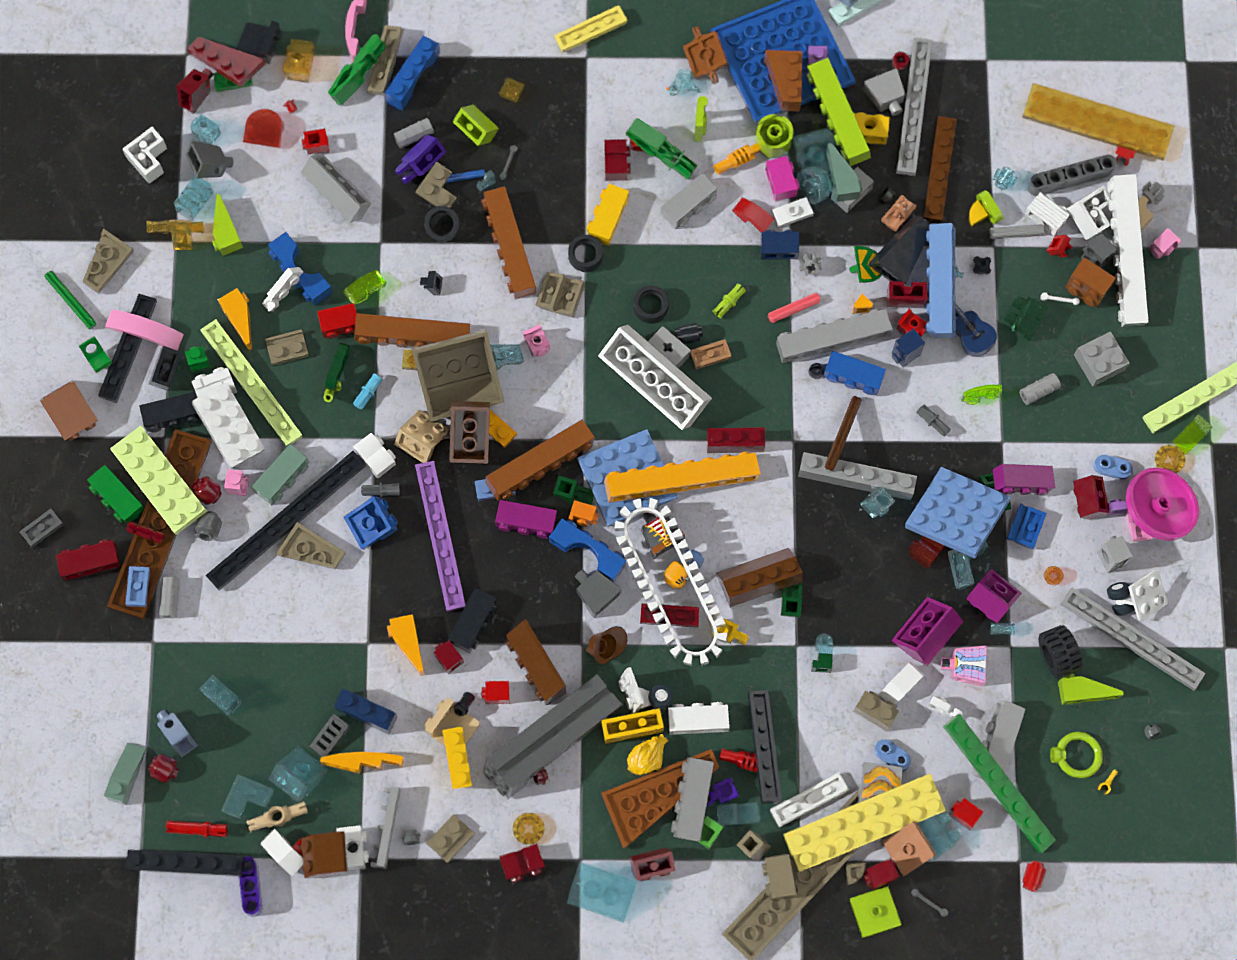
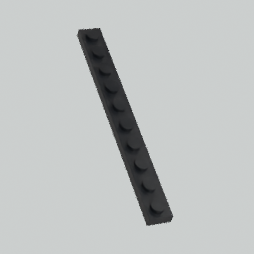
M351 451L205 576L220 591L292 530L297 522L300 523L366 467V464L354 451Z

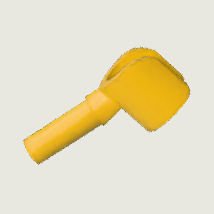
M1113 770L1105 783H1101L1098 786V791L1102 785H1106L1108 790L1104 795L1108 794L1111 790L1110 785L1118 771Z

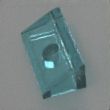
M957 550L948 551L956 589L962 590L975 584L968 555Z

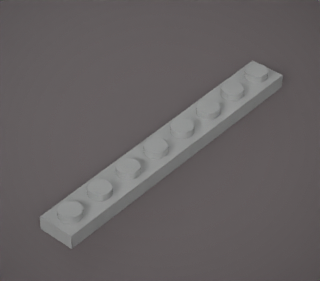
M914 37L897 165L898 174L912 176L916 174L932 46L931 39Z
M1072 587L1060 604L1193 691L1205 675L1200 669Z

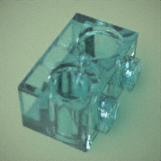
M194 175L173 203L176 211L193 221L214 193L211 184L202 178H196Z

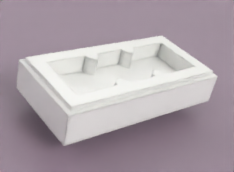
M805 197L772 209V214L778 228L813 216V211Z

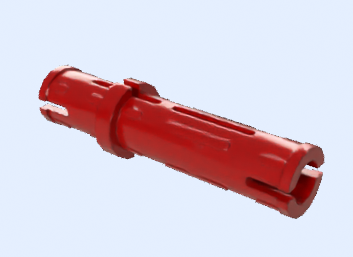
M168 820L166 823V833L203 835V837L207 838L209 836L227 837L228 829H226L228 828L227 824H210L209 821L195 823Z

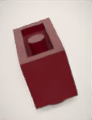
M891 858L867 869L864 876L866 885L868 887L871 886L872 890L893 883L899 878Z

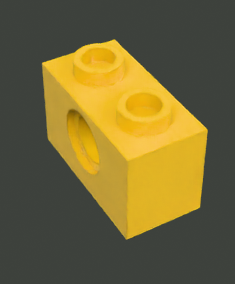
M861 112L854 114L866 143L886 145L889 117H885L882 114L866 115ZM865 126H872L873 129H867Z

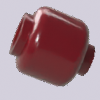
M208 476L196 479L192 485L194 495L205 505L215 504L221 497V486Z
M159 754L157 757H153L148 771H150L152 778L168 783L171 778H176L179 768L176 767V759Z

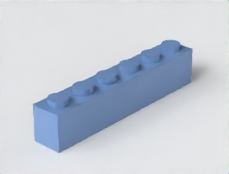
M952 223L930 224L929 231H927V242H929L927 260L930 262V267H927V278H930V285H927V296H930V303H927V314L930 315V322H927V332L933 338L956 337L955 227Z

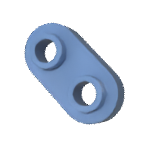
M1109 455L1098 456L1093 465L1094 470L1098 474L1120 480L1127 479L1133 471L1132 464L1129 461ZM1105 461L1108 466H1103L1101 462ZM1120 466H1124L1126 471H1122Z
M882 739L875 745V755L884 763L890 766L902 767V772L909 768L911 764L909 754L893 742ZM882 746H887L888 752H883ZM898 758H903L905 763L900 764Z

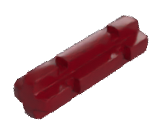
M132 521L127 525L126 530L129 533H136L137 536L149 540L153 539L157 543H162L164 539V534L160 531L155 532L154 529L146 526H138L137 523Z

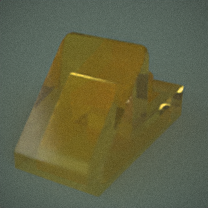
M170 219L174 250L193 249L191 232L193 221Z

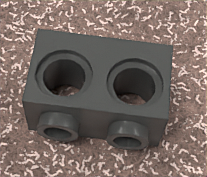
M1102 233L1097 237L1094 235L1086 242L1087 245L1083 249L1084 253L1081 259L1086 258L1103 269L1110 263L1117 248Z

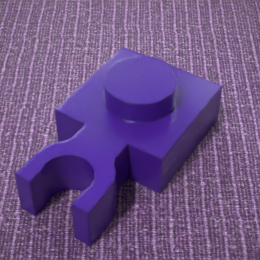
M731 777L713 785L715 791L708 792V796H711V801L706 803V806H712L716 800H719L720 804H724L739 797Z

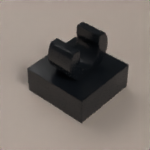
M428 271V277H421L420 285H424V289H427L431 294L440 295L443 278L436 271Z

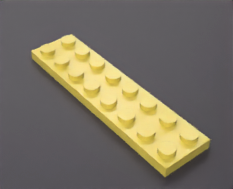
M931 773L783 835L797 870L801 872L899 831L912 821L918 823L946 810Z

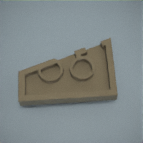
M105 229L102 230L101 239L95 248L96 252L92 261H90L83 279V283L98 294L134 252L131 247Z
M297 522L276 555L336 570L346 553Z

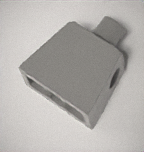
M897 69L865 81L863 90L879 111L889 108L893 116L902 112L899 104L903 102L905 93Z

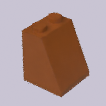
M73 380L40 399L41 404L64 440L69 439V441H72L80 436L78 432L83 429L89 431L96 426L95 422L98 420Z

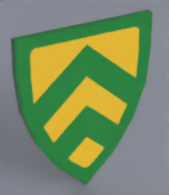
M854 246L856 265L850 266V272H858L859 283H870L880 279L882 275L868 265L878 252L869 247Z

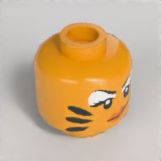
M673 561L663 572V580L672 589H681L690 580L682 562Z

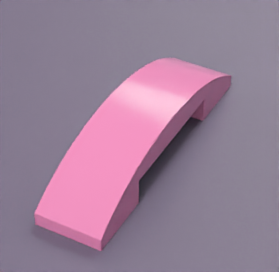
M353 0L347 14L345 34L352 61H354V58L359 53L358 47H360L358 39H354L357 14H365L367 0Z
M118 310L111 311L105 328L123 334V332L158 343L160 347L166 346L177 351L184 334L161 323Z

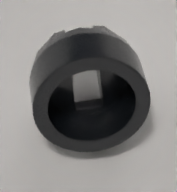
M813 363L809 367L808 373L811 378L819 379L823 376L824 368L820 363Z

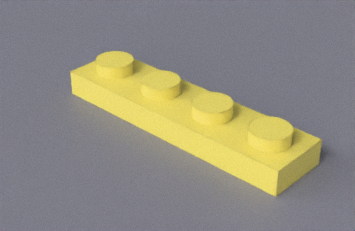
M618 5L554 35V39L561 52L564 53L627 24V19Z

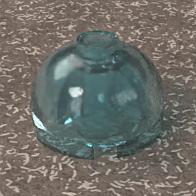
M810 166L798 173L799 190L805 192L807 196L803 197H806L809 203L817 204L828 198L832 191L833 183L831 175L824 168Z

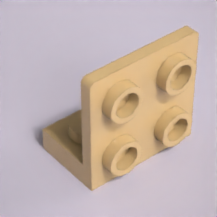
M418 410L399 429L394 445L422 463L429 462L434 447L449 433L450 429L437 420L430 422L429 415Z

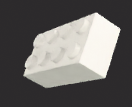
M226 382L192 401V405L230 470L265 450Z

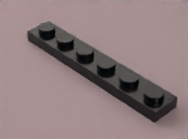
M138 293L131 314L151 319L157 299ZM123 332L111 361L112 364L109 366L99 391V398L114 403L118 402L143 338Z
M768 690L749 691L748 701L761 804H781L782 795Z
M128 849L125 870L243 877L245 857L239 855Z

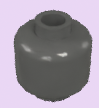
M208 511L197 519L194 528L198 538L204 541H211L217 538L222 526V520L215 512Z

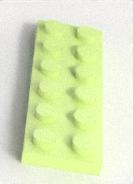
M141 425L110 448L176 535L207 512Z

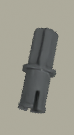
M925 404L917 410L916 413L928 423V426H932L942 436H946L951 429L939 419V415L932 412Z
M380 482V485L361 486L362 496L380 495V498L388 495L399 496V483L382 484Z

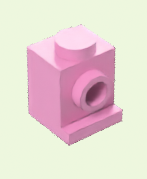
M1167 228L1152 243L1149 250L1155 258L1161 259L1164 255L1168 256L1174 249H1177L1182 240Z
M540 324L523 332V338L533 357H541L548 353L550 344ZM538 339L541 340L539 343H535V342H534V341H536V340H538Z
M227 469L224 486L227 494L247 496L249 477H246L243 471Z

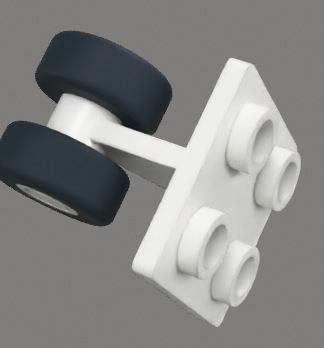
M1153 570L1131 585L1126 582H1118L1107 588L1109 599L1116 600V604L1112 606V609L1118 616L1127 615L1135 610L1138 620L1142 621L1168 604L1158 570Z
M631 667L626 668L620 677L619 686L621 691L625 692L626 706L629 710L631 709L632 714L645 707L649 711L660 709V712H663L673 699L672 691L666 685H655L650 692L638 687Z

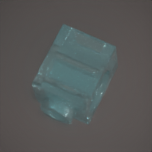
M202 113L192 121L190 126L192 134L207 144H213L221 134L219 125ZM208 127L206 131H200L202 128Z

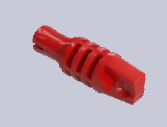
M721 749L719 760L736 764L738 768L757 773L754 753L739 751L738 753Z

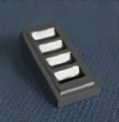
M333 714L309 747L322 757L328 756L350 729L349 725ZM334 723H336L342 729L338 731L335 727H333ZM329 729L336 734L335 738L328 733ZM326 736L332 742L329 744L322 738ZM319 742L327 747L325 751L317 745Z

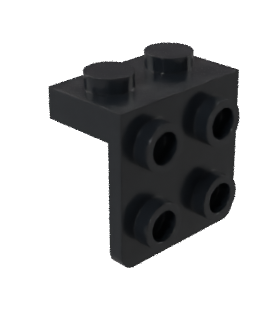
M271 21L268 28L247 22L236 50L265 59V63L270 64L272 57L275 56L277 43L282 37L279 23Z

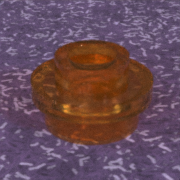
M1050 566L1044 572V579L1050 585H1058L1063 580V572L1059 567ZM1054 573L1056 575V579H1052L1050 577V574Z

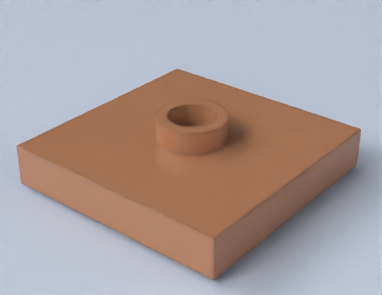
M912 821L882 841L903 876L937 855L916 821Z

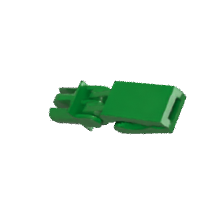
M377 34L372 35L363 48L358 47L360 51L354 58V61L342 68L329 89L328 94L338 105L342 106L365 82L364 75L371 69L374 63L379 64L377 59L386 49V44Z
M639 118L634 119L625 133L627 137L649 156H655L660 159L662 163L669 167V171L673 169L687 180L698 166L683 154L685 150L683 152L667 141L665 135Z

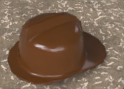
M614 626L604 632L596 633L590 638L586 651L598 663L605 664L624 651L628 641L627 633L620 626Z

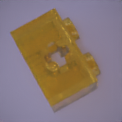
M291 39V44L286 49L287 62L283 64V73H285L287 80L309 83L315 53L313 42Z

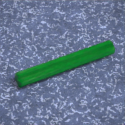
M53 271L46 273V280L88 329L95 327L96 321Z

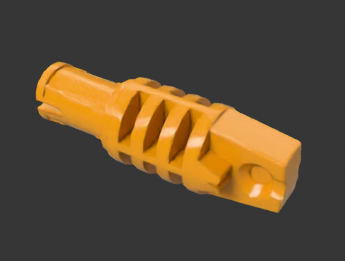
M757 143L750 147L747 144L728 154L726 159L715 164L713 168L717 175L730 168L736 169L755 159V154L759 153L761 148Z

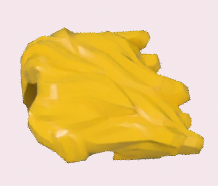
M660 734L659 737H652L651 740L648 739L646 742L636 745L628 755L627 763L629 767L627 769L636 775L660 770L663 748L668 739L664 738L663 734Z

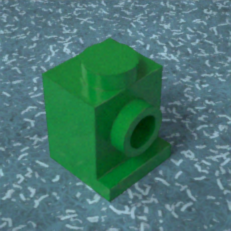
M195 346L185 352L192 373L210 368L206 350L203 346Z

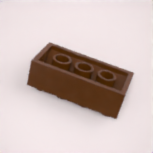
M789 548L722 570L717 572L716 575L728 605L732 607L801 583L803 572L796 556Z
M526 619L523 620L506 635L507 642L505 644L510 652H515L517 656L515 661L519 668H524L527 672L525 677L530 686L534 684L537 689L535 694L540 702L544 701L548 705L566 694V685Z

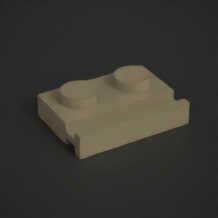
M302 329L265 339L272 366L309 357Z
M453 814L426 844L446 863H449L475 833Z

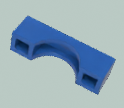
M424 35L422 36L385 92L387 103L403 111L412 97L415 84L426 68L432 67L440 54L439 43Z
M284 232L268 244L270 249L269 255L274 261H279L281 264L279 267L283 273L288 268H295V259L299 253L297 244L287 232ZM302 273L299 277L300 280L294 285L296 289L300 287L303 291L302 296L308 303L311 301L314 306L333 293L331 286L320 273Z
M561 519L549 536V542L564 552L577 547L590 550L597 558V571L614 583L626 566L625 556L618 551L614 553L608 549L609 546L603 541L597 542L589 532L585 530L582 532L577 529V525L574 522Z

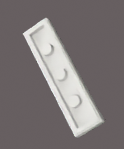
M839 772L770 809V812L780 828L849 791V788Z

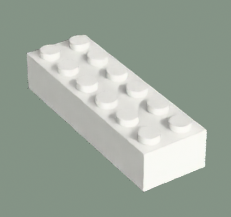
M629 325L619 327L598 355L681 430L690 427L712 399Z

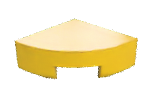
M978 200L972 205L969 213V221L972 226L988 217L987 212Z

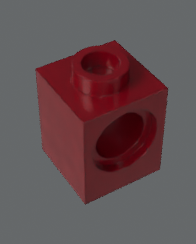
M450 641L446 643L441 642L435 647L434 656L448 674L464 663L462 656Z

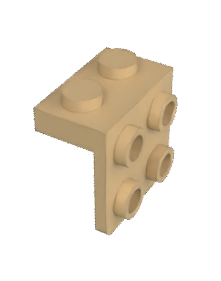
M448 697L445 701L442 700L438 704L435 716H430L426 721V734L445 746L442 730L463 726L465 744L467 745L480 726V723L468 713L464 716L456 715L454 713L455 703Z

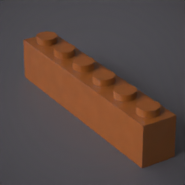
M505 186L483 192L484 199L481 202L483 209L488 210L489 216H486L489 227L493 226L494 232L491 234L494 244L498 243L499 249H497L498 258L504 262L502 271L504 277L508 276L509 283H507L509 293H513L515 299L536 294V285Z
M357 313L354 341H358L360 344L377 343L380 346L393 344L401 348L408 346L421 347L470 334V323Z
M582 419L487 475L485 483L497 501L502 498L504 500L508 499L517 489L522 490L526 488L532 480L541 479L547 471H554L561 466L562 462L573 460L577 453L582 450L586 452L591 449L595 437Z

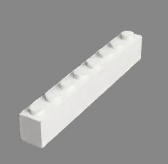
M1136 174L1113 176L1107 185L1108 193H1111L1109 210L1113 213V218H1111L1110 222L1111 229H1114L1112 244L1117 248L1113 261L1114 266H1117L1115 283L1119 287V292H1117L1116 296L1117 303H1120L1118 320L1122 323V327L1144 326L1148 323Z

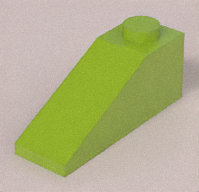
M219 193L216 195L213 224L215 240L212 243L216 252L220 250L221 255L224 256L243 248Z
M1075 674L1065 676L1058 682L1062 705L1120 699L1123 696V691L1082 676L1075 677Z

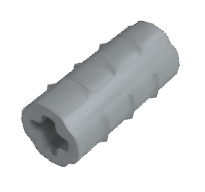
M426 118L394 133V137L398 146L403 148L416 141L418 142V140L426 135L433 134L434 131L431 123Z
M1052 373L1021 389L1019 393L1023 402L1029 405L1053 393L1061 387L1057 376Z
M162 578L159 616L162 618H177L180 589L179 578Z

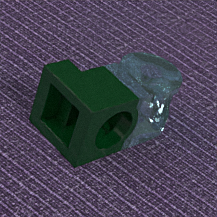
M820 634L815 642L817 660L812 661L811 672L831 673L833 639L828 634Z

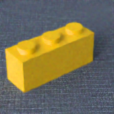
M608 183L606 189L603 188L600 199H602L600 205L595 206L593 212L595 217L593 221H589L586 229L588 235L596 237L602 244L607 246L612 241L629 200V190Z
M660 709L601 720L605 744L661 733L664 730Z
M463 726L443 729L452 789L472 786Z

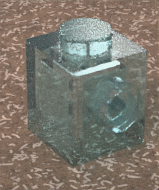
M881 487L871 492L860 504L871 518H874L878 515L880 517L885 515L895 501L884 487Z

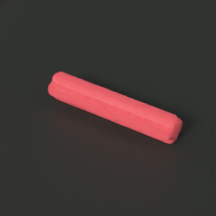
M813 293L768 313V318L771 323L777 322L820 303V296L818 293Z

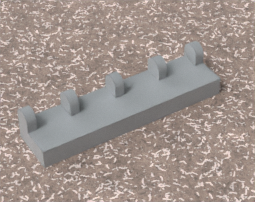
M398 787L384 788V792L390 794L388 805H381V810L386 811L384 825L377 826V829L383 830L380 845L374 844L373 848L379 850L377 863L371 862L370 867L387 868L400 796V789Z

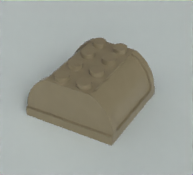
M480 329L475 333L421 347H413L412 353L430 422L451 417L452 401L490 402V406L504 403L487 330Z

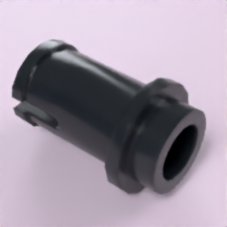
M470 692L464 693L460 701L454 704V713L458 716L466 715L469 711L468 708L475 700L474 695Z

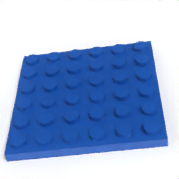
M782 0L710 29V33L713 31L718 33L729 63L727 68L755 124L759 123L767 115H779L786 112L781 111L777 100L775 88L764 61L765 50L802 51L801 105L816 100L813 92L815 87L813 83H809L806 76L809 73V46H827V58L842 89L855 84V79L815 0Z

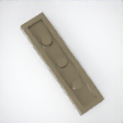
M384 26L381 40L386 44V49L377 59L379 64L374 63L367 88L369 94L385 95L388 89L404 31L401 26Z

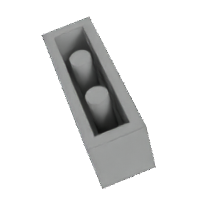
M701 173L661 206V215L675 229L679 226L683 227L692 215L699 214L704 205L710 204L716 199L717 187L704 173Z

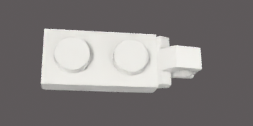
M300 267L288 268L267 293L268 297L262 304L268 311H274L279 306V301L288 295V290L300 280L299 277L303 273Z

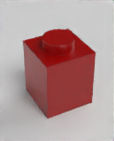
M485 681V687H482V699H485L486 704H510L509 681Z
M963 798L961 802L958 800L951 808L953 813L950 817L968 830H971L984 811Z

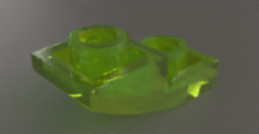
M375 269L354 281L344 289L343 293L356 305L369 299L370 293L384 288L386 281Z
M983 385L963 392L961 402H966L968 405H976L980 403L982 396L986 399L999 398L1002 392V385Z
M1198 414L1172 442L1187 455L1213 427Z

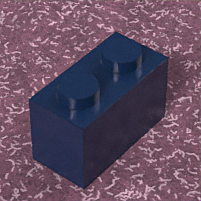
M766 230L761 232V260H798L799 232H794L793 230H784L783 232Z
M914 328L897 339L892 350L893 360L895 363L900 364L902 368L918 358L925 345V342Z

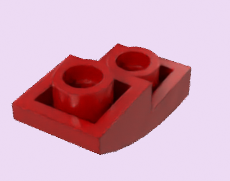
M743 197L732 209L744 223L749 221L760 232H765L774 220L760 206Z

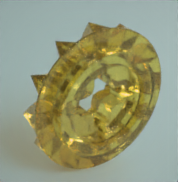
M1174 445L1162 446L1155 455L1156 468H1164L1174 473H1179L1185 466L1183 451ZM1166 456L1169 458L1176 457L1172 462L1173 465L1170 462L1164 463L1167 459Z
M524 813L514 821L513 834L517 841L524 845L537 843L544 834V823L536 814ZM522 823L527 826L535 823L532 828L535 835L529 832L524 834L525 828Z

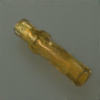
M164 219V221H147L146 230L147 233L163 232L164 234L204 233V221H168V219Z

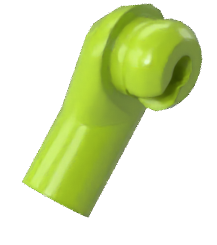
M339 381L335 391H341V381ZM326 389L323 397L324 400L331 402L335 391Z

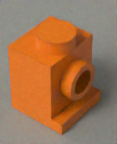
M574 500L569 520L572 522L576 521L578 525L585 527L587 525H596L599 513H596V506Z

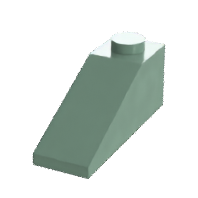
M829 143L826 153L836 202L859 199L860 192H862V182L858 181L854 170L833 144Z
M127 743L109 779L104 793L105 798L120 804H128L147 750L146 748Z

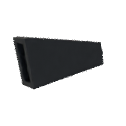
M922 217L909 219L868 265L887 280L904 282L906 284L927 241V231H929L930 225L928 221Z

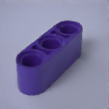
M245 856L244 864L252 862L253 868L248 872L243 870V877H239L242 909L247 915L256 917L261 914L263 909L259 868L253 858ZM248 882L255 883L253 891H246L245 887ZM257 902V909L249 912L247 909L249 903Z

